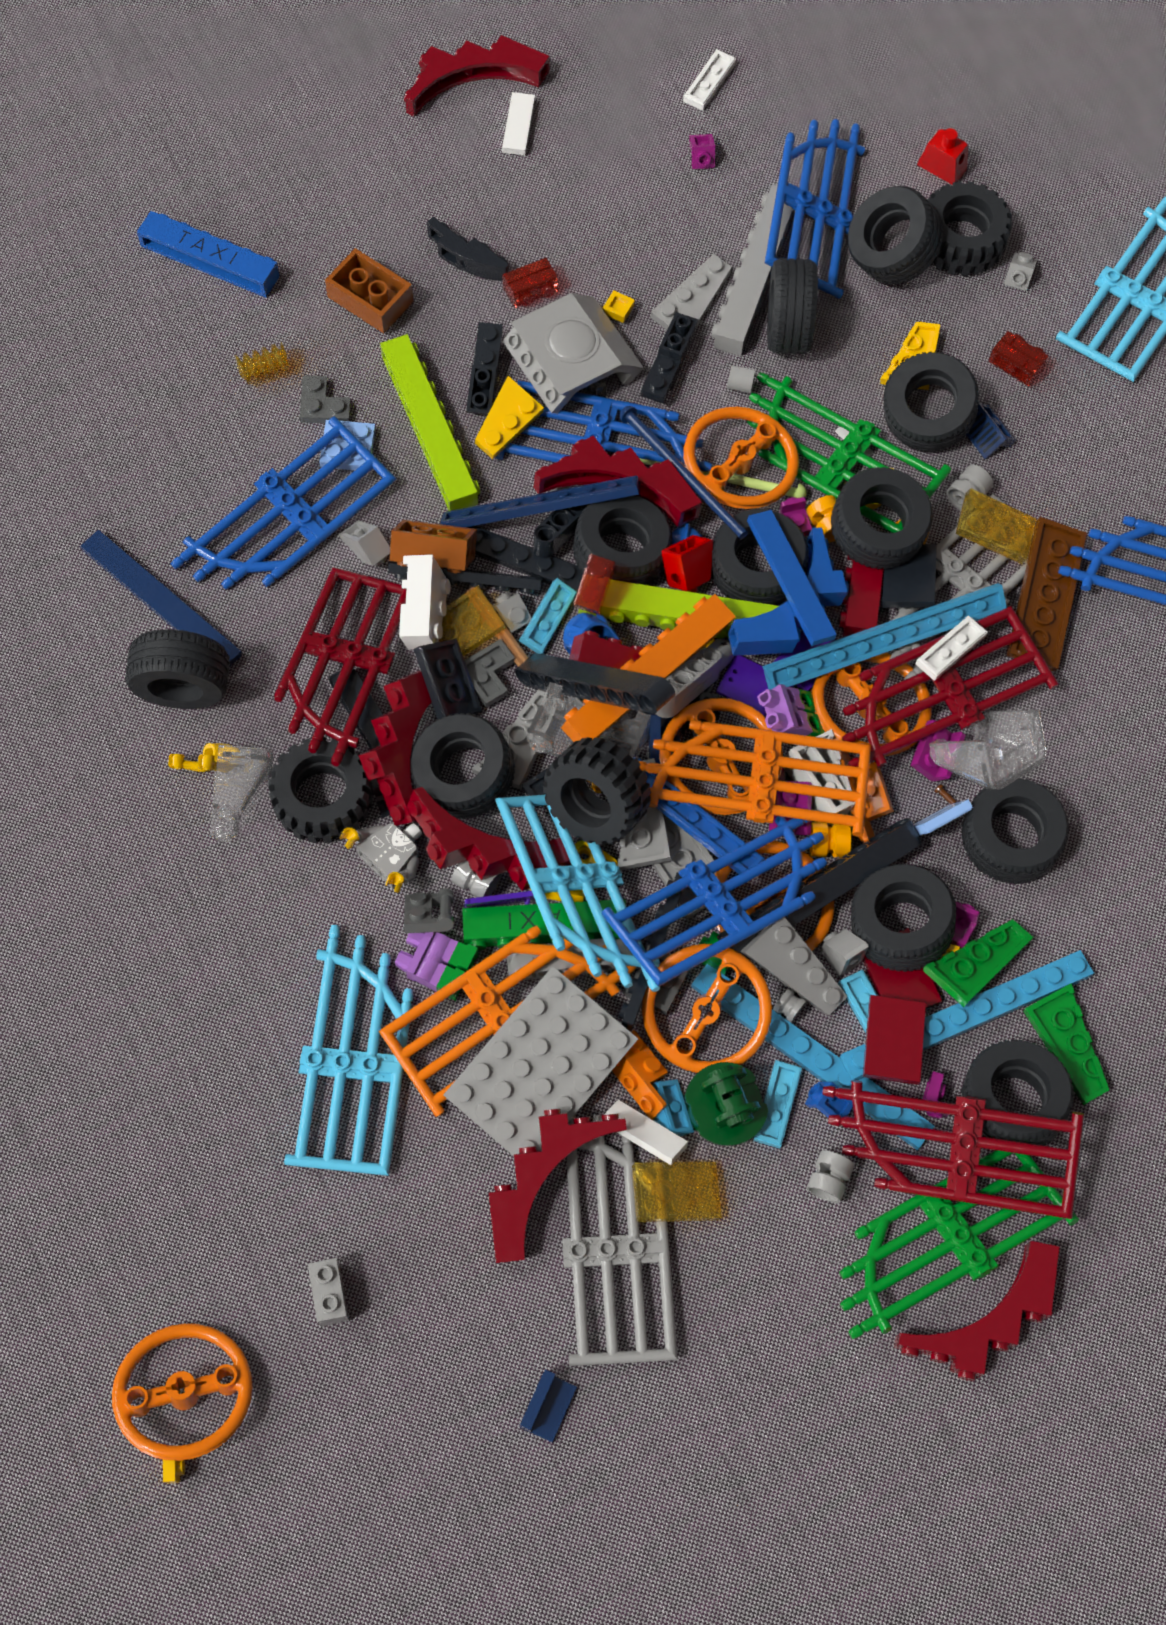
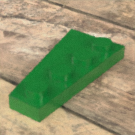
M1012 919L986 933L985 936L976 941L973 940L965 944L961 949L955 952L952 951L944 955L942 959L925 965L923 971L959 1004L965 1007L1031 942L1033 936Z
M1072 983L1024 1009L1023 1012L1048 1051L1057 1056L1059 1061L1064 1064L1063 1066L1066 1067L1072 1079L1074 1092L1083 1106L1106 1094L1109 1091V1087L1098 1056H1095L1091 1045L1092 1039L1089 1031H1086L1082 1019V1011L1074 997Z

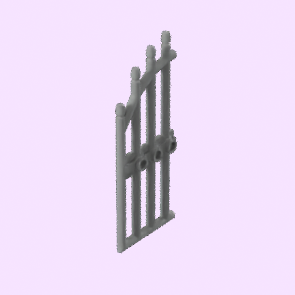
M992 494L937 544L936 571L941 575L936 579L935 593L948 581L960 590L951 599L991 586L986 579L1030 538H1033L1035 527ZM992 507L1004 515L1002 519L959 558L948 550L957 539ZM1012 522L1023 531L978 574L966 565ZM1027 562L1002 585L1004 596L1024 579ZM1005 597L1006 605H1008L1010 600ZM899 608L898 615L892 620L915 613L919 608ZM921 640L899 647L891 655L890 659L921 646L919 644ZM916 666L906 675L904 680L924 671Z
M575 1115L568 1122V1125L574 1124L573 1119H575ZM594 1115L592 1122L602 1121V1115ZM605 1135L584 1143L577 1148L593 1151L595 1156L599 1237H582L577 1149L566 1156L571 1238L562 1239L564 1268H573L577 1354H569V1366L678 1360L664 1178L662 1177L664 1174L661 1162L653 1163L652 1175L654 1178L652 1181L634 1161L632 1141L624 1136H621L623 1153L605 1144ZM606 1157L624 1167L628 1235L611 1236ZM636 1180L654 1198L657 1233L639 1234ZM659 1263L665 1349L648 1350L642 1264ZM613 1265H630L635 1351H618ZM601 1266L607 1352L589 1353L584 1267Z

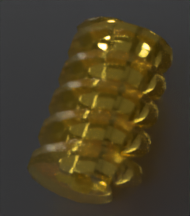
M280 342V349L275 344H271V352L266 347H262L261 355L257 350H252V358L244 352L242 361L237 355H234L240 376L248 385L251 384V376L260 381V373H263L267 379L270 376V370L278 376L280 367L285 373H288L289 363L282 342Z

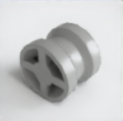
M788 988L778 1000L773 1010L784 1014L786 1020L792 1023L802 1011L807 1001L804 998L796 997L794 991Z

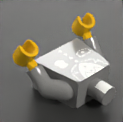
M393 823L360 830L350 827L343 830L339 838L348 839L345 847L351 849L354 843L357 844L358 856L386 882L385 886L389 885L394 889V892L399 893L402 886L416 877L420 860L418 848L414 842L422 835V832L414 823H411L402 832Z

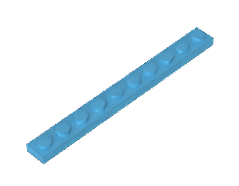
M997 583L763 666L768 689L772 690L779 684L790 687L953 629L968 615L972 619L978 620L1007 608L1003 586Z
M1081 950L980 993L965 1007L957 1003L927 1016L924 1022L923 1051L1045 998L1071 983L1074 985L1092 977L1094 972ZM865 1044L842 1053L840 1056L851 1080H858L863 1077Z
M707 964L693 981L691 987L701 995L706 994L717 977V970ZM721 973V976H722L725 980H731V979H729L728 977H726L724 974ZM735 983L730 986L722 999L721 1009L755 1032L759 1020V1000ZM719 990L715 992L714 996L711 999V1002H713ZM772 1010L771 1023L764 1040L820 1081L833 1082L838 1087L851 1089V1078L841 1059ZM867 1077L858 1079L863 1082V1091L889 1094ZM863 1102L865 1113L876 1121L928 1129L935 1127L912 1109ZM898 1136L916 1150L925 1141V1139Z

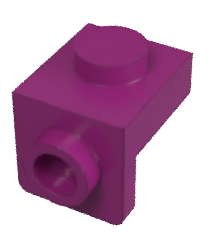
M955 902L956 925L952 945L960 946L961 949L970 941L978 925L980 912L969 904Z

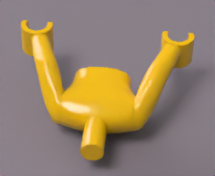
M224 743L206 744L203 749V755L200 754L196 762L184 760L185 755L170 754L168 760L170 768L197 772L211 770L228 773L240 764L251 766L254 764L253 755L242 754L236 747Z

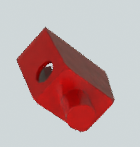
M939 129L927 144L917 165L953 185L967 171L968 144L957 138L958 133L955 129Z
M692 535L662 550L667 583L670 587L686 592L698 593L697 587L710 580L713 550L712 539Z

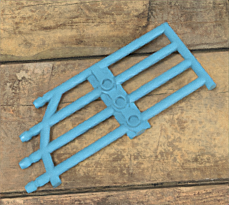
M1166 196L1155 210L1150 207L1146 208L1143 215L1149 218L1116 266L1113 269L1106 266L1094 283L1100 287L1068 334L1059 331L1055 338L1132 382L1137 378L1166 335V297H1164L1166 293V276L1156 291L1142 285L1166 251V235L1134 280L1121 273L1156 224L1166 232V219L1162 216L1166 211ZM1108 292L1121 298L1088 346L1076 340V337ZM1129 303L1141 309L1142 311L1110 357L1097 351ZM1150 315L1163 321L1131 369L1118 363Z
M545 795L496 798V804L557 951L565 949V942L563 940L565 938L582 950L594 977L602 975L598 957L614 964L618 976H620V981L625 988L633 985L627 966L641 967L652 992L660 990V986L656 985L634 955L621 954L610 926L601 914L603 910L593 888H607L617 912L627 908L618 889V886L624 884L619 866H616L615 862L606 861L600 845L596 844L595 841L593 843L587 842L596 863L583 864L567 828L563 829L559 825L560 821L557 817L554 818L551 814L572 864L570 866H559L534 806L547 805ZM523 807L548 868L534 869L510 808ZM570 890H583L607 949L590 942L569 892ZM558 892L573 930L554 918L545 893ZM631 918L622 922L630 933L636 930ZM641 940L638 941V944H639V945L642 947V949L645 951L644 946H643ZM659 958L653 961L657 967L660 964Z
M331 925L327 949L317 950V960L325 962L312 1046H303L300 1057L299 1074H307L295 1155L286 1154L284 1165L389 1176L403 1068L394 1055L378 1053L380 1033L378 1031L381 1030L385 1002L397 1019L412 1009L413 990L408 988L404 990L402 995L403 1003L400 1005L387 985L388 967L391 962L390 954L383 953L381 955L378 975H376L363 964L364 948L366 945L365 936H357L353 959L337 954L340 926ZM335 964L351 969L339 1049L322 1048ZM361 976L376 988L367 1052L350 1050ZM410 1023L397 1031V1040L403 1048L407 1046ZM318 1076L335 1077L323 1158L306 1156ZM346 1078L362 1080L351 1160L334 1159ZM374 1081L390 1083L379 1163L362 1162Z

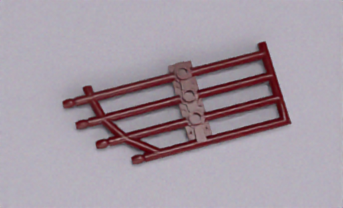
M332 567L278 685L274 700L282 702L289 689L297 708L289 724L288 732L296 734L305 717L316 728L309 743L308 751L316 753L324 735H327L339 741L331 760L333 766H339L348 746L357 749L360 739L354 737L353 734L378 674H388L393 664L395 653L390 652L389 648L400 624L401 604H406L407 589H403L401 584ZM341 579L352 582L330 634L325 635L314 632L337 580ZM362 585L376 588L354 641L340 639L341 632ZM386 591L401 595L379 648L364 645ZM305 653L318 656L319 659L302 694L295 679L296 671ZM329 660L344 663L320 718L309 707ZM356 666L368 669V674L343 732L330 726V721L353 668Z
M1009 606L976 622L985 629L1007 619L1014 632L969 651L935 681L925 672H921L883 689L892 669L920 658L944 636L873 666L870 670L867 669L859 674L861 681H868L872 677L877 678L869 695L856 701L855 704L847 705L843 709V713L845 716H849L857 711L860 712L866 709L865 726L845 734L842 737V741L855 742L856 739L859 740L867 736L868 742L871 745L870 762L875 761L877 767L881 768L887 764L884 756L956 723L959 724L961 730L969 728L985 719L982 714L983 711L1045 683L1050 690L1058 687L1059 683L1012 606ZM1019 640L1028 652L965 681L962 680L956 670L960 666ZM1030 662H1034L1040 672V675L978 703L975 702L969 692L970 689ZM932 679L939 691L938 693L876 720L877 703ZM941 702H946L952 713L951 715L880 746L877 731ZM859 758L851 759L847 763L848 766L859 767Z
M851 1080V1089L836 1088L835 1086L823 1087L822 1094L827 1097L852 1100L854 1117L829 1115L828 1124L857 1129L866 1147L843 1145L842 1154L874 1160L892 1178L891 1180L875 1178L874 1187L883 1190L889 1189L896 1192L1072 1219L1084 1121L1083 1113L1072 1112V1120L1068 1121L985 1109L986 1100L978 1099L977 1097L957 1095L956 1104L889 1095L863 1091V1082L859 1080ZM863 1102L954 1115L953 1132L868 1120L865 1117ZM988 1120L1070 1132L1068 1149L982 1137L983 1121ZM871 1131L951 1143L950 1160L881 1150ZM985 1148L1067 1161L1065 1178L979 1165L980 1149ZM893 1163L948 1171L947 1188L912 1183ZM977 1176L1064 1189L1062 1206L976 1193Z

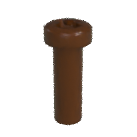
M942 784L934 790L935 793H939L949 804L957 802L943 789L944 786Z

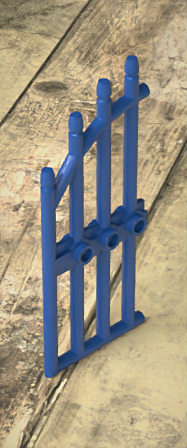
M834 119L830 126L829 138L817 139L818 121L812 120L809 125L806 142L794 148V134L788 133L786 136L764 263L772 267L773 262L778 260L775 258L783 208L784 204L795 210L788 258L797 259L804 214L811 216L815 220L809 259L817 264V268L824 223L835 230L828 281L825 282L818 278V289L840 299L844 290L836 287L844 233L848 235L850 223L854 216L848 210L856 154L862 156L865 147L858 145L859 124H853L850 139L845 141L838 139L840 122L838 119ZM827 147L820 195L817 197L808 190L815 148ZM836 148L848 151L839 207L833 205L828 200ZM805 153L800 185L797 187L788 183L791 160Z
M518 380L517 384L526 392L538 394L530 382ZM576 392L570 401L594 405L591 416L560 410L558 414L551 413L548 407H544V411L540 416L587 425L584 436L530 425L520 433L569 444H575L581 439H587L594 435L605 451L615 453L631 447L639 458L657 462L665 461L656 451L609 442L612 431L640 436L630 424L615 421L618 410L621 411L626 406H633L637 409V414L648 416L660 429L649 428L659 440L671 442L675 452L674 456L685 466L683 458L684 448L682 445H685L687 436L677 434L665 421V419L678 421L680 414L675 411L668 412L665 409ZM698 438L695 448H702L704 440ZM510 443L495 458L503 459L506 452L556 463L561 458L570 455ZM696 459L701 471L711 470V463L707 461L700 462Z
M333 416L328 422L333 427L279 473L272 468L261 475L259 480L254 483L258 490L196 541L191 536L186 537L183 543L188 548L179 557L177 556L170 564L176 570L196 554L208 560L202 566L203 568L196 571L193 575L197 582L203 580L207 574L213 572L217 567L235 570L231 573L230 577H227L221 583L225 590L231 588L235 582H238L248 573L271 571L272 573L265 576L262 580L264 586L268 587L389 487L397 478L336 416ZM341 435L349 445L294 490L285 481ZM357 452L366 461L312 507L302 499L306 493L354 453ZM374 469L382 479L329 524L318 515ZM266 497L275 506L217 555L205 548V546L263 498ZM281 514L291 523L246 562L229 559V557ZM298 531L308 540L286 560L263 561Z
M1124 516L1122 523L1129 527L1134 526L1136 529L1121 535L1105 531L1101 532L1098 529H1090L1089 537L1096 540L1100 539L1108 544L1098 552L1078 546L1071 547L1070 554L1092 561L1087 571L1071 569L1068 566L1059 567V574L1082 581L1081 590L1090 591L1092 584L1166 605L1165 594L1096 575L1101 564L1166 582L1165 571L1109 556L1118 547H1124L1166 559V549L1136 541V539L1152 533L1166 537V526L1142 519H1135V517Z
M778 816L775 819L778 827L707 865L702 859L697 862L693 861L679 871L681 879L617 913H614L610 907H607L601 914L659 987L804 907V904L811 903L815 899V894L812 891L796 898L802 879L815 873L816 870L819 871L827 865V861L825 858H818L812 863L803 866L802 852L820 843L824 836L821 832H818L798 842L793 830L802 826L803 823L806 824L810 821L795 818L787 821L785 817ZM782 836L787 841L788 848L724 883H721L713 874ZM792 858V873L739 902L729 893ZM687 887H690L697 895L696 898L631 933L622 923ZM788 888L781 907L755 921L745 912L747 909ZM704 905L713 915L647 952L638 944V941ZM718 925H721L729 934L663 972L653 963L654 960Z

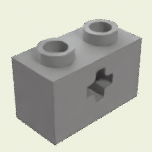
M337 1258L309 1263L308 1269L316 1318L320 1327L349 1321L341 1268Z

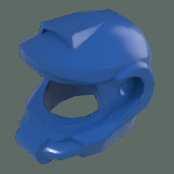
M580 613L574 616L566 624L563 634L564 647L569 654L574 636L582 634L584 631L596 632L600 634L599 638L606 639L607 636V638L619 640L617 633L610 623L600 614Z

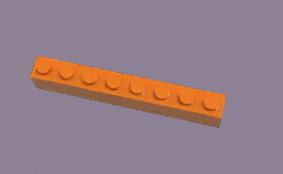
M716 594L708 600L704 596L693 606L695 609L693 613L689 615L685 612L676 620L677 626L672 631L669 627L657 637L659 642L654 646L649 643L638 653L641 656L638 660L634 662L633 659H630L620 669L667 678L724 630L736 616ZM584 699L585 705L579 710L574 707L564 716L566 722L561 729L573 742L587 737L593 740L595 737L599 738L631 709Z

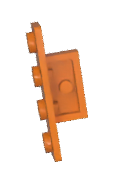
M839 751L841 756L840 764L848 766L847 763L851 760L849 753ZM875 762L869 765L863 836L859 837L862 842L875 836L870 821L894 812L881 769L877 767ZM848 777L851 790L856 791L857 778ZM855 805L850 810L852 816H854Z
M632 1030L631 1033L638 1040L613 1068L612 1072L645 1114L653 1120L667 1104L652 1084L664 1078L668 1071L637 1032Z

